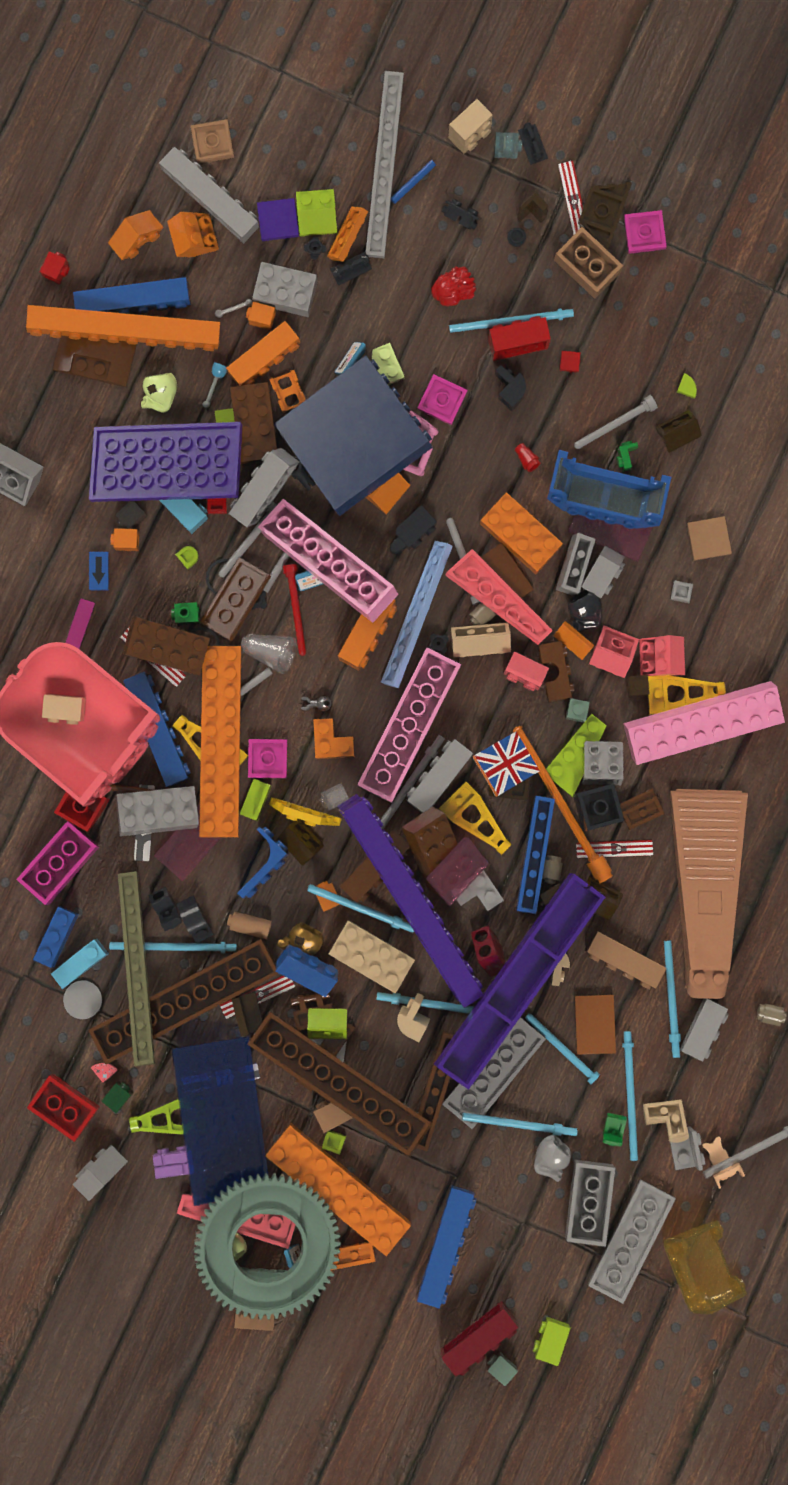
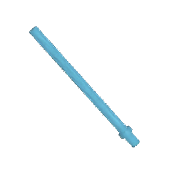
M557 309V311L453 324L449 325L451 333L490 328L499 324L505 326L511 325V322L522 320V322L530 321L529 319L535 316L546 317V320H563L566 317H574L573 309Z
M110 942L109 948L110 950H124V942ZM145 942V950L221 951V953H225L226 951L237 952V944H226V942H221V944Z
M624 1031L622 1047L625 1051L630 1161H637L638 1149L632 1055L634 1043H632L631 1031Z

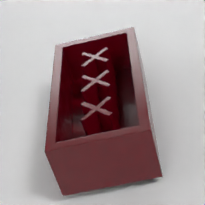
M503 1301L499 1302L440 1349L442 1360L455 1377L459 1374L461 1376L466 1374L470 1370L469 1366L474 1362H481L486 1357L485 1354L488 1351L496 1350L502 1344V1340L506 1337L509 1339L517 1333L518 1324L516 1318Z

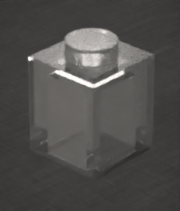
M342 783L322 792L320 802L324 809L328 807L329 811L348 800L349 797Z

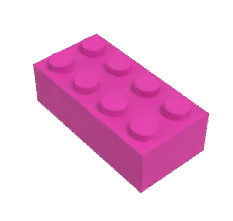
M67 821L16 880L44 905H49L100 846L76 825Z

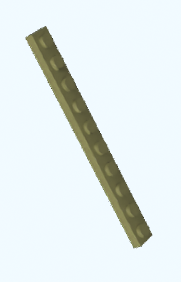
M137 871L118 874L133 1058L134 1066L137 1067L155 1064L139 875Z

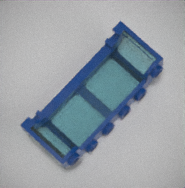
M558 451L547 499L561 510L571 515H583L591 520L599 519L608 524H620L628 529L660 525L670 487V476L662 475L661 481L654 480L655 477L652 476L650 480L577 463L576 458L572 460L567 459L568 452Z

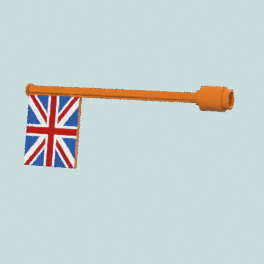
M522 726L515 727L511 735L472 756L496 797L538 772L587 854L589 863L586 865L594 879L602 883L613 876L611 873L612 869L604 856H599L593 850L522 730Z

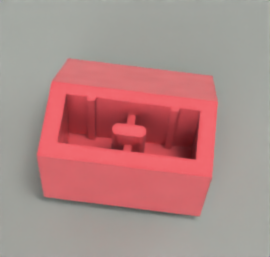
M667 635L639 639L640 675H685L684 637Z
M514 652L504 675L507 676V680L514 683L519 681L524 684V688L534 691L535 689L539 690L549 668Z

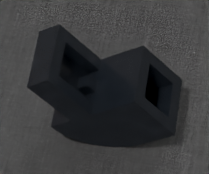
M500 365L495 371V376L506 387L501 391L498 399L513 411L524 397L526 389L525 379L521 373L514 378V373L508 367L504 368Z
M166 886L148 895L164 931L174 929L182 923L178 907Z
M194 895L177 903L181 918L196 943L214 935Z

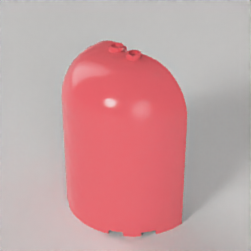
M62 642L48 643L38 647L26 659H23L17 666L20 669L16 675L11 674L6 679V684L0 691V734L10 745L81 805L88 806L95 802L94 798L105 796L112 788L110 785L116 782L119 783L133 768L148 748L147 740L155 736L158 729L156 722L160 721V716L75 646ZM55 694L85 697L84 721H78L77 725L67 724V720L60 719L59 723L47 722L48 718H42L44 695Z

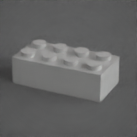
M282 448L271 452L268 451L264 455L261 467H257L251 475L253 478L250 483L247 482L242 487V495L239 499L236 498L230 505L232 509L229 514L246 527L259 522L268 509L267 506L275 499L299 464L297 459Z
M455 739L453 742L448 741L442 749L443 755L441 757L436 756L430 764L432 767L430 772L427 773L425 771L418 780L420 782L417 788L413 786L406 795L409 798L407 802L421 813L433 807L473 754Z
M194 786L116 795L120 836L193 829L199 825Z
M574 1159L565 1233L567 1242L606 1247L615 1175L613 1164Z

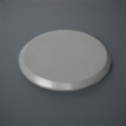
M82 980L72 983L66 989L63 1003L66 1011L74 1018L88 1019L99 1011L102 1004V996L95 984Z

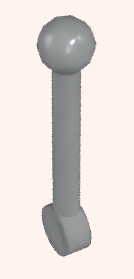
M247 299L244 303L222 311L216 310L215 315L217 318H221L223 314L244 306H251L253 302L251 299Z

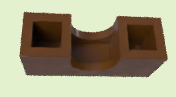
M562 641L539 645L540 663L542 665H552L558 671L556 680L544 684L548 703L571 699V694H574L573 683H569L568 675H571L570 665L565 662V657L567 656L566 645L562 646Z

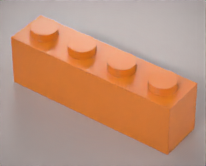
M284 321L226 367L227 373L238 386L254 384L255 379L258 376L266 375L273 364L278 365L281 363L288 352L293 353L299 347L300 339L287 322Z

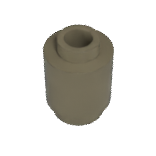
M480 603L469 614L471 617L469 621L473 625H485L495 616V612L483 603Z
M546 856L542 875L544 883L555 885L556 881L560 882L563 865L561 863L562 858Z
M766 1003L764 1005L759 1004L756 1019L761 1020L762 1023L780 1026L781 1023H785L787 1013L784 1012L783 1007Z

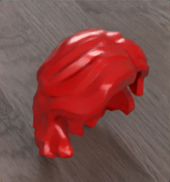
M456 266L450 272H445L438 277L432 286V297L443 306L457 305L460 300L472 299L476 291V284L473 282L475 279L474 277L469 278L471 272H468L466 267L459 268Z

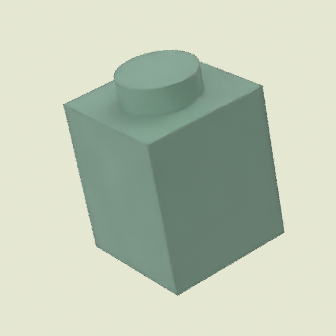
M570 699L565 719L584 723L587 718L590 702Z
M500 1351L496 1355L492 1354L487 1360V1371L504 1386L518 1372L517 1366Z

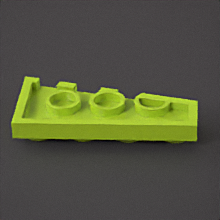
M593 714L587 718L546 768L553 782L571 797L575 794L584 774L585 741H600L606 725Z

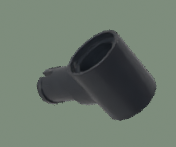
M297 459L299 467L291 475L294 479L297 478L306 490L309 491L311 487L308 485V482L312 486L316 485V483L305 471L306 469L300 460Z

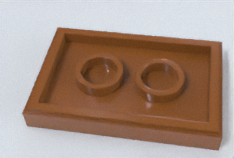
M614 995L574 996L577 1055L616 1053Z

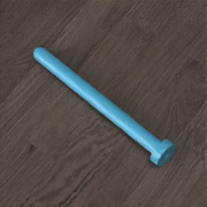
M528 1014L525 1017L537 1031L589 1078L587 1081L590 1084L600 1076L597 1071L592 1072L532 1014Z

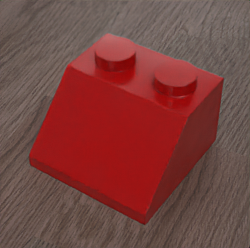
M65 792L54 813L88 832L101 816L110 798L106 796L102 798L97 797L94 798L95 802L93 804L83 806Z

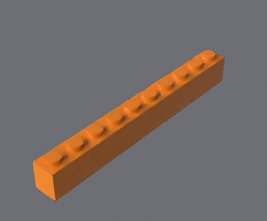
M28 305L26 330L32 336L49 334L53 338L69 336L70 339L79 340L81 337H84L90 341L107 339L111 343L127 341L128 344L136 345L138 342L146 343L148 346L164 344L168 348L184 346L185 349L190 350L199 347L205 351H214V349H218L220 322Z

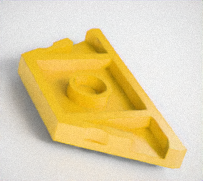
M271 797L269 805L285 814L287 819L297 821V819L305 820V824L314 827L316 824L340 826L342 818Z

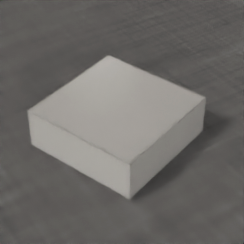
M674 580L670 600L689 604L693 584Z

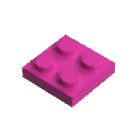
M662 210L624 215L628 254L666 249Z
M433 374L417 410L452 426L468 390Z
M249 739L248 778H287V740Z

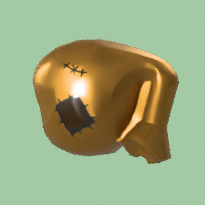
M299 923L292 928L289 937L279 940L277 946L285 950L288 944L313 956L320 950L323 944V936L319 930L305 923Z

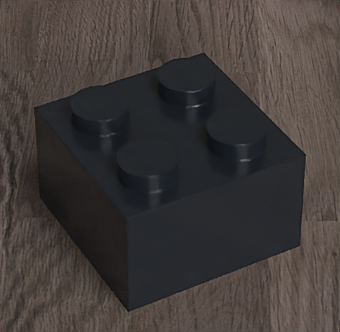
M614 784L573 794L583 832L624 821Z

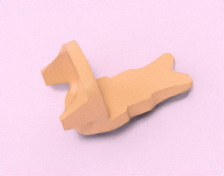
M719 1136L715 1138L713 1143H704L702 1145L709 1153L712 1166L730 1158L726 1150L722 1148ZM739 1163L713 1175L719 1189L721 1188L720 1180L732 1177L737 1171H739L741 1176H745Z

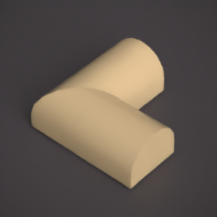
M682 1100L643 1104L646 1125L666 1123L669 1141L673 1143L683 1142L689 1138Z

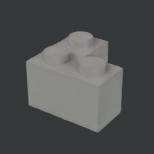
M604 546L581 587L594 593L599 598H602L604 593L608 595L613 587V584H611L612 579H617L625 565L623 560L625 557Z
M482 868L450 890L460 906L476 895L487 911L504 901Z
M112 1145L107 1150L102 1148L95 1156L97 1160L95 1162L90 1160L76 1175L78 1179L73 1186L88 1201L128 1162Z

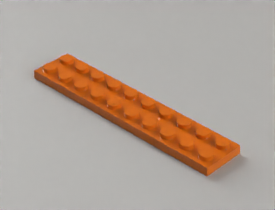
M208 646L202 666L200 838H239L241 646Z

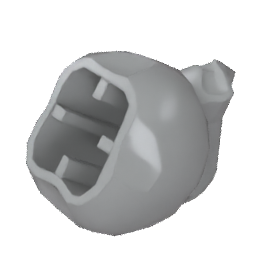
M555 1135L544 1138L540 1142L535 1155L534 1169L536 1173L551 1177L556 1182L560 1181L563 1174L562 1169H565L570 1163L571 1150Z

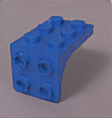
M258 827L257 831L269 843V859L238 892L242 898H251L258 891L256 887L260 883L265 884L272 877L270 873L274 869L278 871L285 864L284 859L288 856L286 852L288 848L281 841L276 842L272 838L274 834L267 827Z

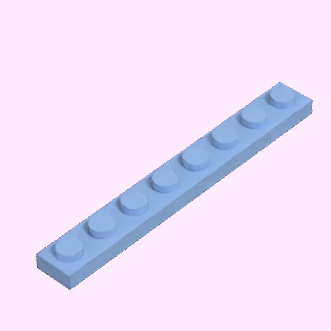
M435 541L383 675L381 683L395 688L400 686L453 547L448 543Z

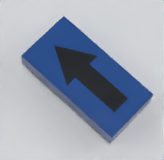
M89 552L90 591L109 590V552Z

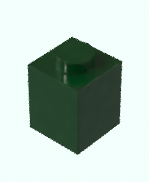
M118 1081L101 1102L115 1113H118L133 1095V1092L130 1091L132 1088L127 1083H120Z

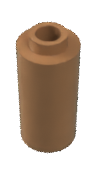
M235 911L233 915H229L227 922L231 931L266 940L268 939L272 924L270 920Z

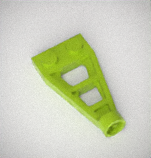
M205 1092L183 1096L143 1115L129 1118L132 1133L144 1131L194 1135L211 1131ZM181 1107L186 1108L189 1119L188 1124H174L171 1119V1113ZM165 1113L167 1125L154 1126L152 1117Z

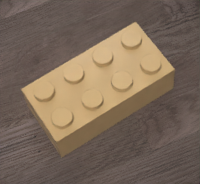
M349 920L329 952V955L395 994L415 961L411 956Z

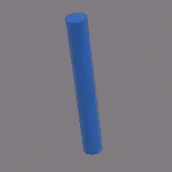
M430 160L391 197V201L396 204L436 164Z

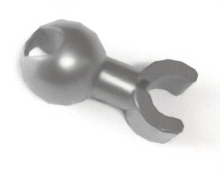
M322 696L318 700H311L308 697L301 698L311 703L306 707H301L305 711L311 708L327 711L331 707V700L326 696Z

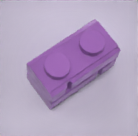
M188 1145L176 1147L177 1150L169 1151V1148L158 1149L157 1153L153 1155L155 1178L194 1174L196 1172L193 1148L188 1149Z

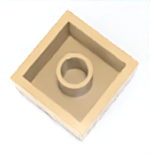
M476 99L449 124V139L464 154L468 150L472 151L477 146L478 140L484 139L490 134L493 115Z

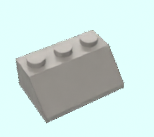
M0 443V493L26 506L40 482L44 467Z

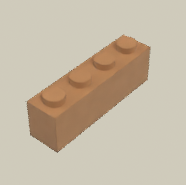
M598 931L595 932L586 949V952L589 953V958L596 962H599L600 959L606 962L605 966L609 969L616 971L618 968L623 971L622 975L632 981L634 978L640 980L639 985L649 990L651 987L657 988L667 969Z

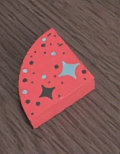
M98 1063L91 1067L102 1083L118 1071V1068L112 1064Z

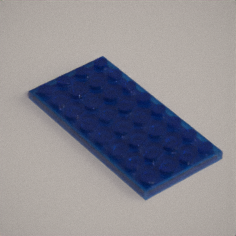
M248 1036L171 1049L194 1206L215 1202L214 1197L220 1198L221 1190L227 1192V1186L234 1187L235 1181L240 1184L241 1178L248 1182L250 1175L256 1180L257 1174L260 1175L261 1179L264 1178L265 1173L268 1174Z

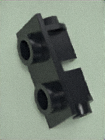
M525 123L523 125L524 128L519 129L518 133L530 165L548 159L536 124Z
M453 198L452 200L445 201L449 205L448 207L445 205L442 209L444 216L455 222L458 216H461L459 224L469 230L476 229L478 225L475 222L476 219H482V217L478 216V211L470 207L468 210L465 209L460 201Z
M364 252L330 269L338 286L372 270L369 259Z

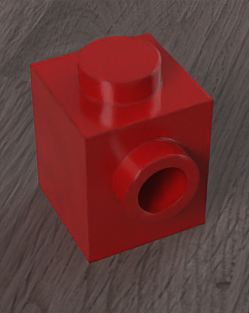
M49 251L39 272L42 277L60 285L63 277L68 275L70 267L65 255Z

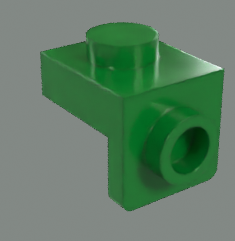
M627 441L618 448L616 461L618 467L622 468V472L631 470L632 464L628 452L638 448L637 442Z
M607 1113L603 1129V1143L610 1146H622L623 1133L627 1122L626 1116Z

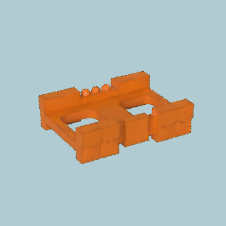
M294 370L277 378L269 379L273 390L276 391L279 399L278 403L283 413L296 408L306 400ZM289 377L292 386L281 389L278 381ZM295 394L299 403L288 407L285 398Z

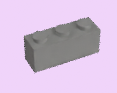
M580 533L571 537L555 590L572 596L579 594L596 539Z
M704 998L683 1040L680 1051L702 1062L704 1058L707 1059L712 1050L710 1048L712 1041H716L720 1034L718 1029L721 1023L724 1024L727 1020L728 1013L726 1012L728 1009Z

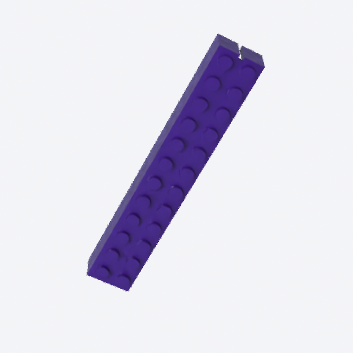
M356 794L338 805L337 808L458 1002L465 1008L484 996L481 991L483 988L482 984L474 974H471L473 970L464 958L461 959L464 955L454 942L451 943L454 940L444 926H441L444 923L440 916L434 910H431L434 907L430 900L424 894H421L424 890L419 882L411 878L414 875L405 862L401 861L404 858L400 851L391 845L393 840L388 832L386 833L384 829H381L383 824L379 817L371 813L373 807L364 796L361 798Z
M569 873L434 1065L469 1090L605 899V896L593 887L588 886L577 875Z

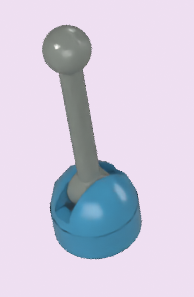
M214 362L212 366V374L215 377L207 399L203 402L204 408L210 407V399L218 378L224 377L227 373L226 366Z

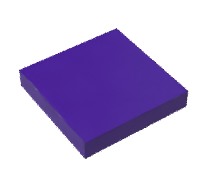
M294 198L257 203L262 241L299 237Z

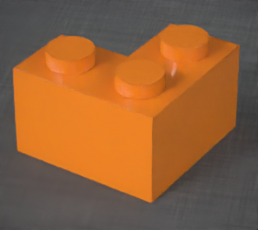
M148 210L126 217L108 244L121 260L132 259L138 255V250L142 245L150 241H156L164 227L152 212Z
M333 718L313 719L316 759L354 757V738H334Z

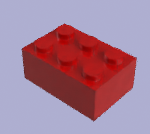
M535 316L530 318V321L522 322V320L511 322V325L503 326V324L493 326L489 330L488 336L493 361L548 349L551 338L546 317Z
M55 1074L49 1075L27 1107L31 1112L74 1142L80 1137L100 1108V1106Z

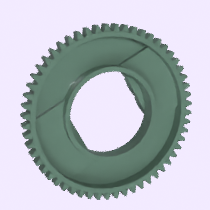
M265 1173L263 1179L257 1174L256 1180L250 1175L248 1182L244 1178H241L240 1184L235 1181L234 1187L227 1186V1192L221 1190V1197L215 1196V1203H209L211 1209L204 1210L206 1216H201L200 1218L203 1223L197 1225L201 1231H196L195 1233L198 1239H194V1244L197 1245V1247H194V1253L198 1254L194 1257L195 1261H199L196 1263V1268L200 1269L198 1271L199 1276H203L201 1278L202 1283H207L205 1285L206 1290L211 1289L210 1295H216L217 1302L222 1300L223 1307L229 1304V1311L236 1308V1314L238 1315L243 1311L244 1317L251 1313V1319H254L256 1314L259 1315L260 1320H262L264 1314H266L268 1320H270L271 1314H274L275 1318L278 1319L280 1312L283 1317H286V1311H289L291 1314H294V1308L301 1311L300 1304L307 1307L308 1299L314 1302L313 1295L320 1296L318 1289H326L323 1283H330V1279L327 1276H334L331 1269H337V1265L334 1262L339 1261V1257L335 1254L340 1253V1249L337 1247L341 1245L340 1240H337L340 1234L335 1232L339 1228L337 1224H334L337 1222L335 1217H331L333 1215L332 1210H328L329 1204H323L325 1202L324 1198H318L319 1192L313 1193L312 1186L306 1189L307 1185L305 1182L299 1185V1179L292 1182L291 1176L285 1180L283 1174L280 1175L279 1179H277L275 1173H273L271 1178ZM258 1214L283 1215L290 1219L298 1227L302 1237L300 1255L294 1265L289 1270L239 1267L233 1257L232 1245L236 1232L245 1221Z

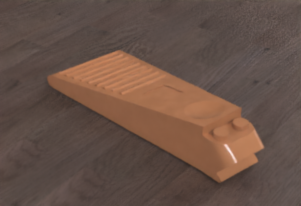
M676 789V791H670L685 959V988H687L688 995L693 998L720 999L726 994L731 966L748 793H742V791Z

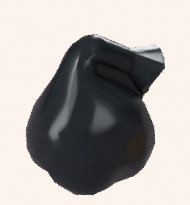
M584 590L568 601V611L571 617L574 618L572 627L578 632L583 629H597L602 621L601 598L592 592Z

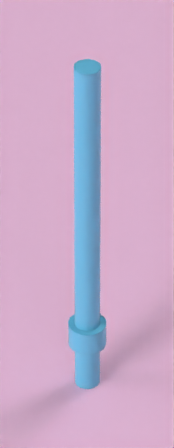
M312 884L308 886V892L389 923L391 927L396 929L401 928L412 933L414 932L410 924L402 921L403 919L400 917H392Z
M664 941L671 1031L669 1042L672 1044V1057L678 1058L680 1057L679 1042H681V1034L678 1033L672 942Z
M377 992L376 1000L388 1001L391 1004L399 1005V1003L408 1004L410 998H415L401 996V993L387 994ZM423 999L420 1005L422 1007L468 1014L474 1008V1006L464 1008L460 1004Z
M464 1112L462 1114V1120L549 1132L557 1136L562 1134L577 1136V1128L563 1127L562 1124L554 1123V1125Z

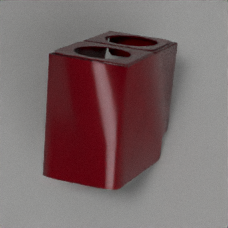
M488 925L471 932L478 963L492 977L500 972L506 961L502 945ZM477 934L481 936L488 934L484 941L478 942L475 939ZM484 945H489L492 949L491 953L483 957L480 948Z

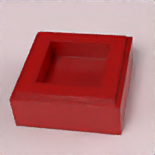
M562 351L559 371L578 373L581 352Z
M227 498L207 499V513L227 514Z

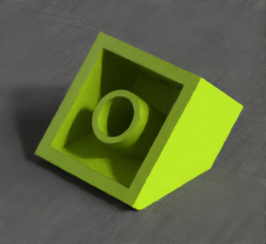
M334 189L296 192L300 236L336 234Z

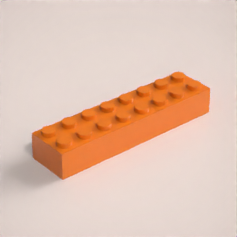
M292 1123L265 1155L287 1175L291 1176L293 1180L299 1179V1185L305 1182L307 1185L306 1189L312 1186L313 1193L318 1191V1198L323 1197L325 1200L323 1204L328 1203L329 1209L385 1256L390 1253L411 1226V1221L329 1153L321 1149L318 1144Z

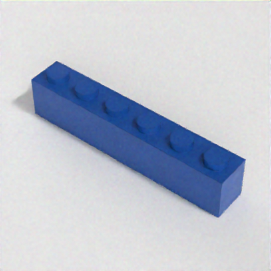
M186 277L73 292L75 309L124 314L138 312L143 314L154 309L165 311L169 307L181 309L185 308L186 305H191Z
M142 672L123 680L125 687L160 716V721L156 722L158 729L155 736L147 741L166 787L169 788L190 779L188 776L191 773L187 763L183 764L181 759L184 756L180 745L176 746L174 741L176 738L173 728L168 727L166 722L169 721L168 715L165 710H161L159 705L162 703L159 693H155L152 688L155 685L152 676Z
M534 796L516 911L534 914L537 912L555 802L553 798Z
M451 1185L417 1296V1302L439 1309L441 1303L445 1304L448 1295L445 1292L447 1284L451 1285L454 1275L451 1273L453 1266L457 1265L459 1259L457 1250L458 1247L463 1246L465 1236L462 1234L464 1228L468 1229L471 1217L468 1214L470 1209L473 1210L477 1198H474V1192Z

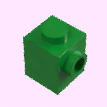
M197 602L174 604V609H171L172 620H175L177 625L200 624L199 604Z

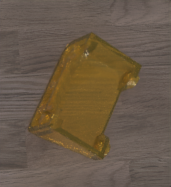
M718 1220L710 1221L664 1240V1248L685 1303L689 1310L695 1314H713L747 1295L742 1279L731 1276L717 1241L723 1237V1228Z

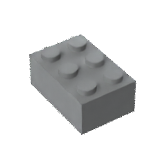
M261 262L252 298L253 302L275 307V310L309 317L318 282L317 275Z

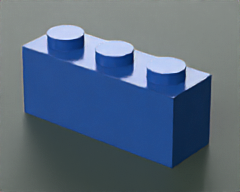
M62 906L58 907L33 960L50 968L55 967L79 914Z
M288 944L277 959V973L324 997L328 995L338 982V970L334 966L320 961L317 957L303 952L298 947Z

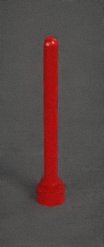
M297 564L282 566V569L289 583L298 651L301 656H304L306 654V646L295 579L298 573Z

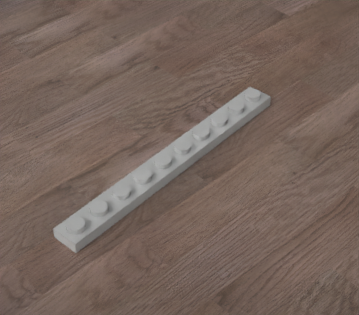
M385 71L366 245L367 257H385L404 73Z

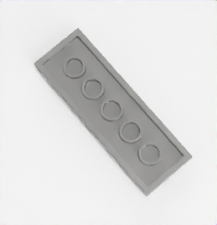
M520 1017L468 1090L458 1083L442 1105L460 1120H462L463 1112L484 1115L546 1038ZM462 1120L471 1129L478 1123Z
M640 1179L588 1286L624 1304L676 1199L674 1196Z

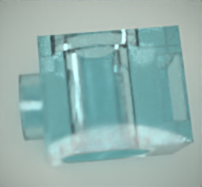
M496 132L495 157L517 158L518 152L522 151V140H519V133Z

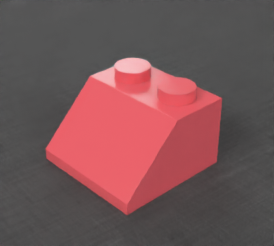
M604 625L589 664L625 678L633 661L639 639Z

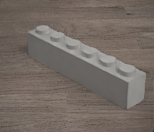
M173 147L159 162L161 170L242 243H245L259 228L256 215L251 211L248 213L243 209L244 205L238 199L233 200L229 196V191L223 186L220 188L210 174H204L202 167L195 161L192 163L185 151Z

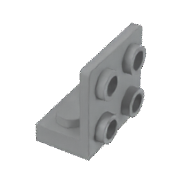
M585 741L583 785H621L623 781V743Z
M687 1127L689 1138L686 1141L679 1143L670 1142L675 1170L696 1167L701 1171L703 1170L702 1165H705V1159L698 1146L701 1145L700 1134L693 1128Z

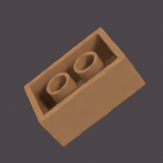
M583 227L555 254L554 259L594 299L621 273L623 265Z

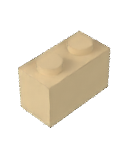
M45 694L42 718H48L47 722L59 723L60 719L67 720V724L77 725L78 721H84L86 698Z

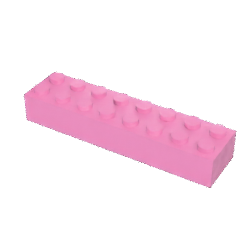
M282 499L258 526L266 538L372 623L398 595L391 583L285 499Z
M426 648L357 786L390 803L393 802L461 664Z
M769 681L623 724L632 759L636 765L782 724L785 723L777 686Z

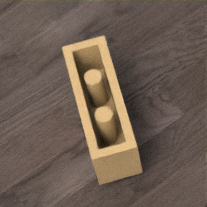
M508 623L451 628L454 657L511 652Z

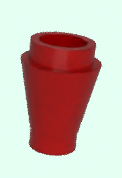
M524 443L515 448L524 470L532 472L541 464L540 458L527 448Z

